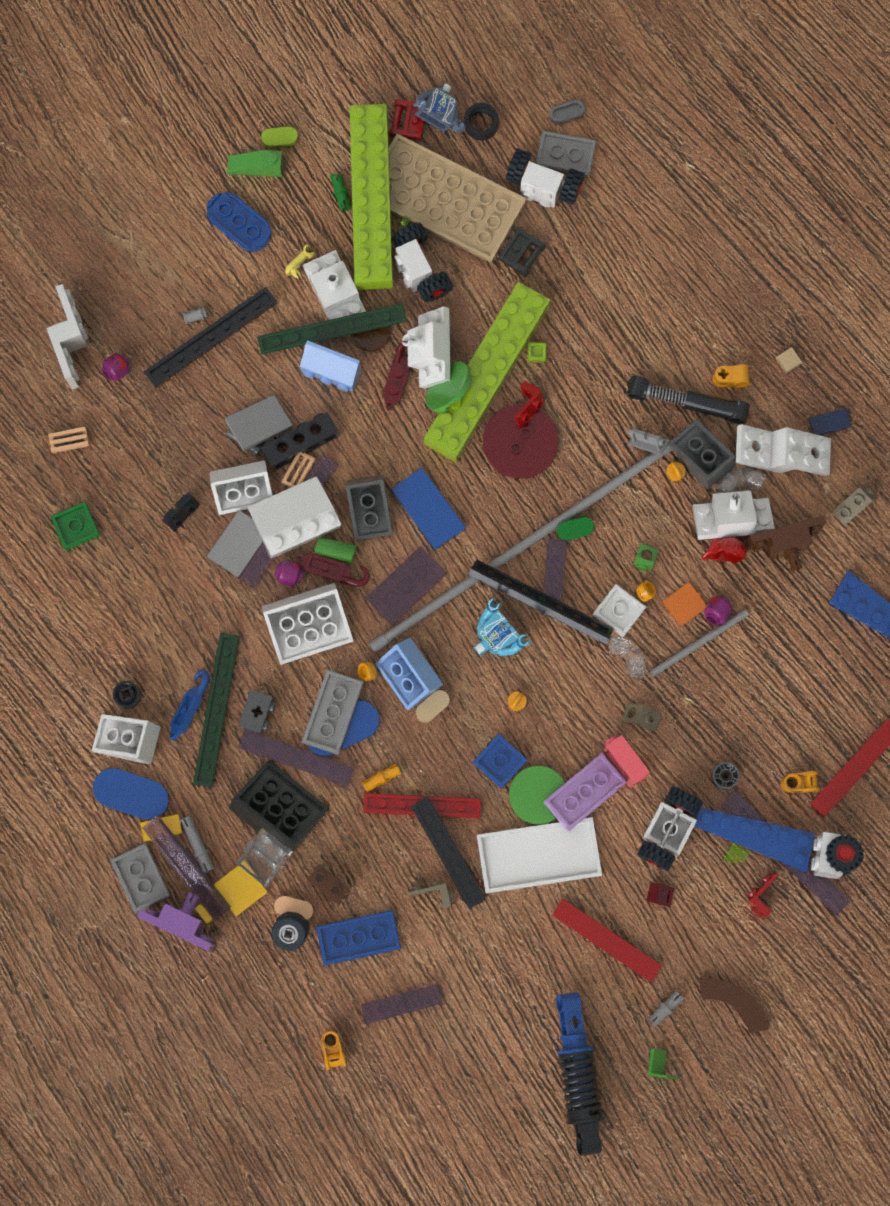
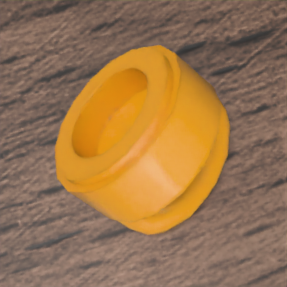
M679 462L669 464L666 469L668 479L674 482L683 479L685 467Z
M645 580L637 586L636 593L639 600L646 602L656 596V589L650 581Z
M371 662L359 664L357 672L362 681L366 682L377 678V669Z
M513 692L509 695L507 703L511 710L521 711L525 708L527 699L522 692Z

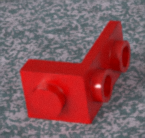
M526 381L520 385L523 396L529 399V401L515 415V420L519 427L529 422L531 416L545 402L539 387Z
M768 873L761 881L763 885L759 889L755 887L748 894L750 899L747 902L753 907L751 911L759 918L761 916L767 918L772 912L758 897L779 876L777 873L772 875Z

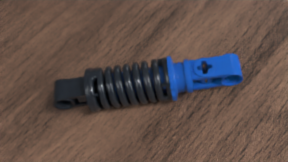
M578 992L558 994L556 1003L559 1011L562 1032L560 1041H562L563 1049L557 1051L561 1062L560 1069L566 1070L561 1073L562 1078H567L562 1080V1085L569 1086L563 1088V1092L569 1094L564 1096V1100L571 1101L565 1104L567 1109L566 1123L575 1126L576 1147L580 1156L598 1154L602 1151L598 1122L605 1118L600 1110L602 1105L597 1103L601 1097L597 1095L600 1091L599 1088L595 1087L598 1085V1080L595 1079L597 1072L594 1071L596 1065L593 1064L595 1062L593 1057L594 1046L587 1045L586 1037H588V1034L584 1030L580 994Z

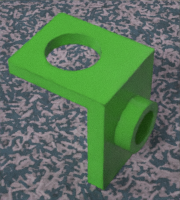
M641 544L633 565L639 570L651 571L659 550ZM645 550L652 553L651 560L641 558V553Z
M651 1048L648 1076L679 1080V1077L664 1075L667 1050Z

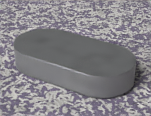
M572 100L556 105L550 110V121L555 125H561L580 119L585 113V105L580 100Z

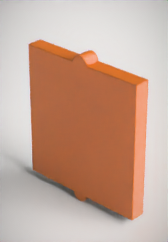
M689 582L662 601L670 612L669 615L673 616L681 627L704 611L706 607L705 602L700 597V593H697Z

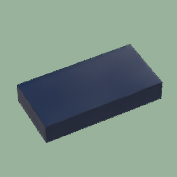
M846 409L808 419L812 434L820 436L851 427Z

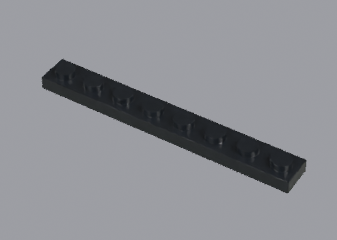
M267 287L263 288L144 371L145 375L153 386L157 388L276 305L277 300Z
M476 559L469 572V575L524 602L526 605L577 629L581 633L589 635L599 642L607 644L614 628Z

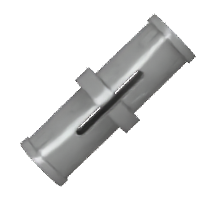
M676 990L664 1003L661 1002L659 1004L660 1007L647 1018L652 1022L658 1017L652 1023L655 1027L667 1015L670 1016L672 1010L684 1000L680 995L674 1001L679 995Z

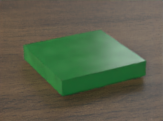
M86 501L50 516L65 551L101 536Z

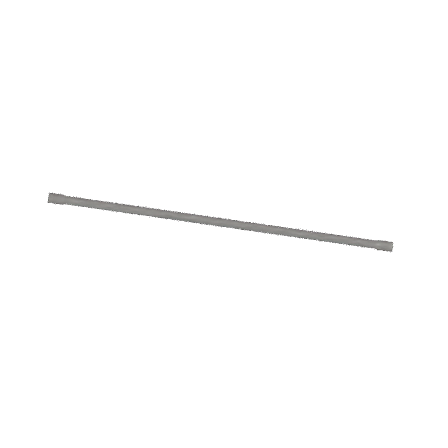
M668 443L662 455L649 454L487 565L498 569L554 531L560 522L572 519L673 449ZM472 576L467 577L386 633L369 642V646L374 653L391 640L476 584L479 580Z

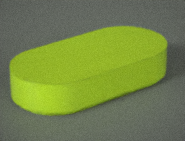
M293 127L269 128L263 131L261 140L267 148L288 147L297 143L298 133Z

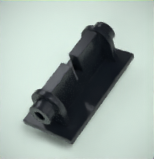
M189 493L183 495L175 504L178 507L177 511L172 507L163 516L164 519L162 521L173 532L181 527L184 521L200 505Z

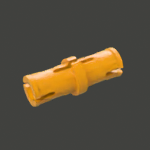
M395 763L382 771H377V774L362 781V784L368 793L382 784L384 786L387 784V781L401 775V772Z

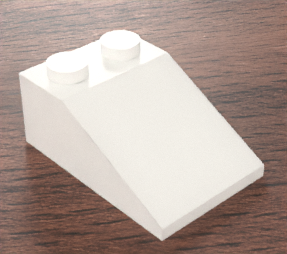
M101 714L92 752L151 764L161 727L147 720Z

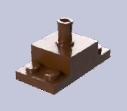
M825 516L750 535L745 543L747 551L753 550V552L763 550L764 546H766L770 560L787 556L791 571L802 569L803 566L801 565L798 552L806 551L813 542L811 537L819 534V531L826 524Z

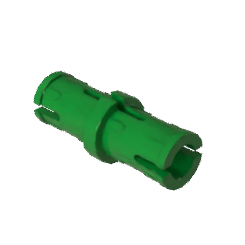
M337 173V179L336 175L333 174L330 176V179L332 180L335 190L333 194L337 198L340 212H345L344 208H346V211H349L351 205L347 196L348 190L343 183L342 174Z

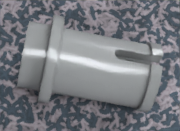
M198 306V309L183 312L186 324L200 319L204 321L208 317L205 307Z

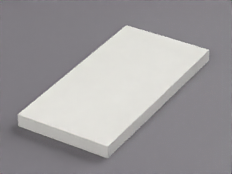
M593 817L584 818L569 832L558 822L477 835L486 894L602 876Z

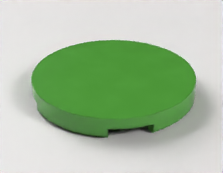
M461 361L450 364V381L429 387L426 394L427 406L434 412L440 413L447 411L448 407L455 401L459 402L471 384V368Z
M532 766L522 770L513 779L509 790V801L514 813L520 819L531 824L542 825L552 822L556 817L543 801L564 785L565 782L556 771L545 766Z

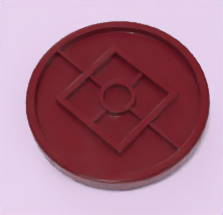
M512 405L498 411L487 423L483 434V450L490 465L500 474L514 479L535 477L545 471L553 462L558 449L556 427L543 411L537 410L531 416L529 422L525 423L522 427L517 425L515 415L524 405Z

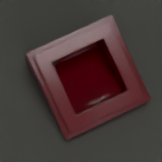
M650 883L647 902L670 907L674 888L658 883Z

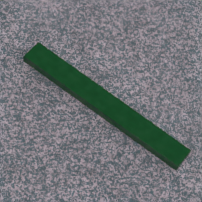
M401 303L257 336L261 355L306 345L307 340L316 343L407 322L404 305Z
M220 633L193 785L213 788L240 636Z

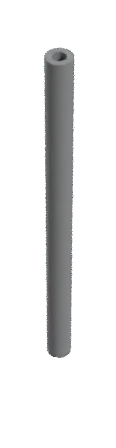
M744 609L724 624L719 625L650 670V674L653 677L660 674L749 616L748 611Z

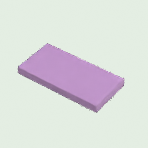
M600 753L543 801V803L569 832L625 785L627 781L606 756Z

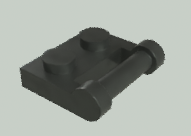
M518 228L498 260L518 271L522 276L527 277L530 267L540 252L544 251L546 245ZM531 244L535 246L524 265L519 264Z

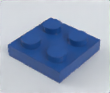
M498 734L473 761V764L502 789L527 762V759Z

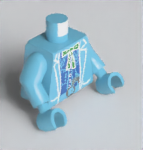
M496 597L489 600L488 606L480 616L477 625V636L481 641L473 648L480 656L488 649L494 656L497 654L499 656L514 655L524 646L532 644V640L526 643L525 637L529 634L520 636L499 610L495 612L496 609L502 606V602L496 606L494 604Z

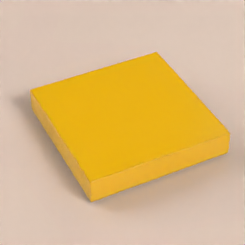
M245 861L213 885L236 917L268 893Z

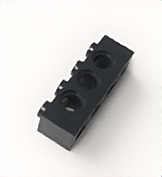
M319 413L308 423L303 422L295 430L282 433L280 438L267 441L261 449L274 472L293 462L296 454L300 452L308 454L338 438L340 435L329 413ZM315 428L321 429L319 434L314 435L311 433ZM298 437L304 438V441L300 444L295 443ZM282 446L288 447L287 451L283 453L278 450Z

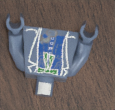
M443 83L440 89L435 87L432 90H425L417 95L416 103L413 105L418 107L414 114L415 116L442 132L452 126L451 131L455 132L457 130L460 135L462 134L466 126L459 120L456 107L457 100L449 95L451 86Z

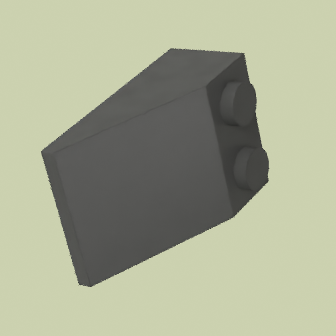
M697 419L669 442V446L693 476L708 490L736 466V456Z
M384 475L346 480V491L355 540L393 535Z

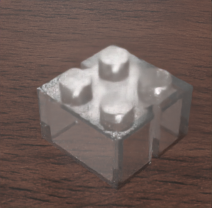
M262 828L249 841L236 864L267 888L279 876L293 852Z

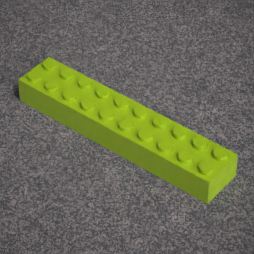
M387 104L350 105L355 286L357 290L393 288Z
M517 282L467 365L471 368L470 377L472 378L467 392L459 402L455 401L448 407L447 411L440 412L423 438L424 445L457 463L550 307L549 298Z

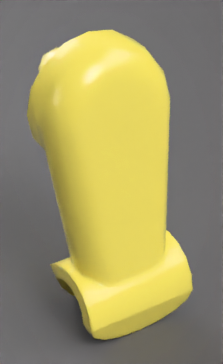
M305 245L304 250L287 265L285 269L287 276L293 275L295 278L301 276L298 271L300 266L306 259L310 260L315 256V252L308 253L310 250L309 245Z

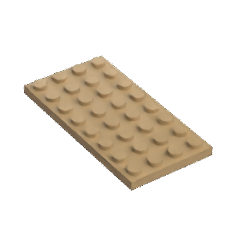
M396 134L389 146L391 213L413 224L421 222L426 231L492 264L524 207L527 198L399 134Z

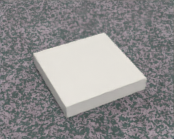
M615 584L594 611L593 616L614 628L613 631L624 637L646 609V606Z

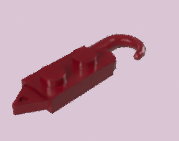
M402 343L399 344L382 394L387 411L398 402H401L411 367H408V360L402 357L404 349L408 346H404Z
M311 552L308 555L296 557V560L304 568V572L353 587H362L368 583L370 578L369 571L364 566L359 567L364 572V578L356 580L350 578V568L345 563Z

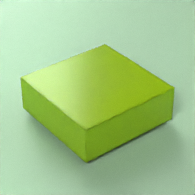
M528 342L527 362L546 363V343Z

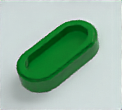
M586 516L565 520L557 525L556 534L562 540H572L587 536L592 533L594 523Z

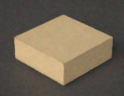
M792 347L775 358L785 374L802 364V361Z

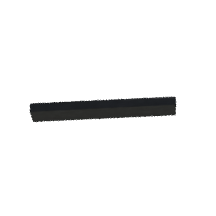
M429 797L412 805L414 813L467 907L471 909L485 901V896Z

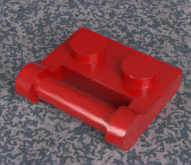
M395 100L392 127L388 133L390 137L395 138L396 134H399L407 139L421 141L424 120L414 115L418 109L417 106H413L416 102ZM405 108L407 109L404 129L402 130L399 129L402 109Z

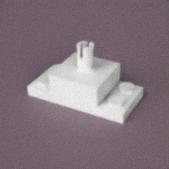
M336 250L302 265L328 320L366 312L359 298L358 290Z
M443 306L419 315L418 327L407 330V334L402 339V341H406L402 342V344L408 346V367L419 369L420 388L426 389L450 381L449 308Z
M751 491L713 494L712 503L693 504V515L698 540L747 536L775 529L769 498L752 499Z

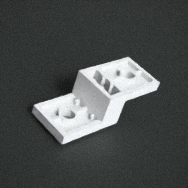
M63 284L55 287L67 320L46 329L64 378L73 390L79 387L77 381L80 378L74 369V362L70 352L87 347L86 340L89 338L82 325L81 316L76 309V303L70 290H66Z
M743 424L737 426L736 463L777 473L796 469L821 476L830 475L831 438L788 427L771 432ZM752 443L755 444L756 451L752 448ZM812 450L815 452V458L811 454Z

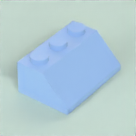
M307 340L300 364L303 375L308 378L316 377L326 385L334 384L344 392H348V390L353 392L362 372L360 361Z
M411 638L397 643L375 663L407 711L428 698L443 685Z

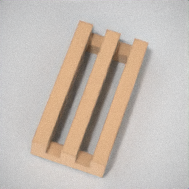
M86 427L48 434L52 453L89 446ZM83 433L82 435L54 440L55 438ZM84 439V442L55 447L56 444Z
M302 452L296 454L281 484L289 488L296 486L294 485L307 460H310L296 485L303 483L316 458ZM300 455H302L304 458L292 480L288 482L287 480L298 463Z

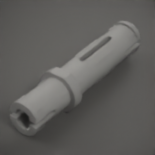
M192 816L181 819L180 822L195 853L194 858L198 860L203 874L209 873L210 870L213 871L215 868L208 855L209 850L205 848Z

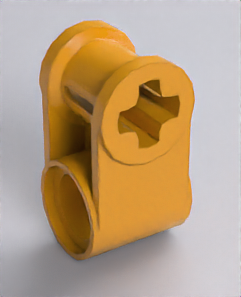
M743 364L720 366L716 369L712 382L718 388L747 387L750 385L748 366Z
M818 771L788 774L782 778L781 788L786 793L820 791L816 777ZM788 778L794 780V788H790L787 785Z
M334 1030L326 1031L321 1039L326 1070L328 1071L332 1067L341 1065L346 1067V1058L339 1034ZM332 1034L336 1037L334 1045L326 1043L325 1038L327 1035Z

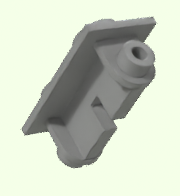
M631 428L629 431L631 439L628 445L658 455H662L670 440L663 438V436L638 430V428Z

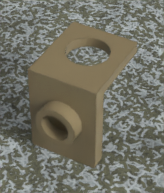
M628 703L622 721L638 724L652 732H656L661 714L644 705ZM636 709L635 716L629 718L631 710Z

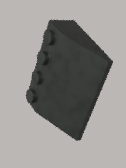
M268 760L235 795L229 809L290 857L328 811L329 807Z

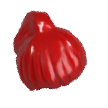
M736 537L715 538L702 556V560L730 561L732 564H736L745 559L747 550L745 545Z

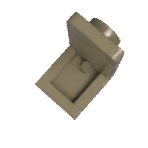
M865 484L860 486L833 510V514L843 525H847L863 509L877 499L875 496L876 492L872 487Z
M441 881L430 883V887L424 889L422 885L411 888V892H408V897H413L439 890L444 909L451 908V903L454 902L452 891H448L446 883L442 884Z

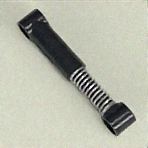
M632 376L630 378L627 396L631 399L644 400L645 397H651V399L654 398L655 400L657 398L658 401L661 399V402L664 400V402L667 401L669 403L670 401L671 404L674 402V405L676 403L677 405H683V409L728 419V421L735 424H746L750 404L745 401H730L693 391L681 393L680 391L677 392V390L674 391V389H667V387L664 389V387L661 388V386L658 387L657 385L650 384L648 379L640 376Z

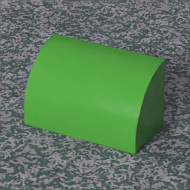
M319 537L315 547V554L352 565L357 551V545Z

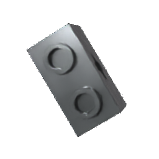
M250 690L238 727L262 735L263 731L266 732L270 723L267 719L269 714L274 712L276 706L273 696ZM260 708L263 714L258 715V717L256 718L254 711H258Z

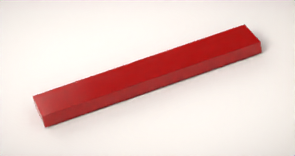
M888 719L881 724L809 804L822 817H825L890 746V721Z
M364 793L363 813L416 816L411 806L429 797L439 817L480 819L481 798Z
M562 899L552 914L553 917L649 982L653 981L662 965L564 899Z

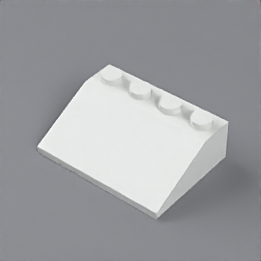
M317 476L247 507L271 559L341 527L339 518Z
M335 583L262 606L280 665L353 642Z

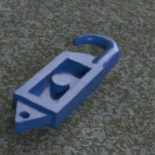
M200 670L195 674L194 680L203 675L199 686L186 691L169 725L171 726L170 740L172 741L183 732L186 733L196 711L200 707L203 699L202 695L210 680L209 672L206 670Z

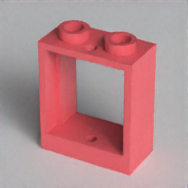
M614 735L606 741L605 754L631 788L650 774V771L622 735L618 738Z

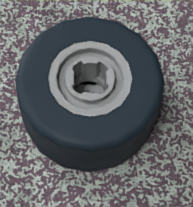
M286 912L276 919L272 927L271 936L279 948L293 951L304 944L309 933V925L301 914Z

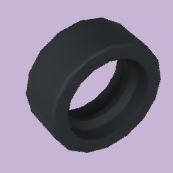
M476 103L470 106L464 116L465 131L471 138L479 141L493 137L499 126L498 113L495 108L486 103ZM477 113L488 114L492 118L491 127L481 131L474 129L471 126L472 116Z

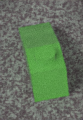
M260 150L228 156L227 174L282 177V151Z

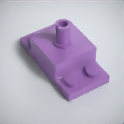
M188 892L182 908L177 909L165 904L161 913L147 908L146 911L140 910L137 915L138 918L207 951L213 952L216 944L212 943V938L200 934L205 921L194 917V914H192L200 897Z

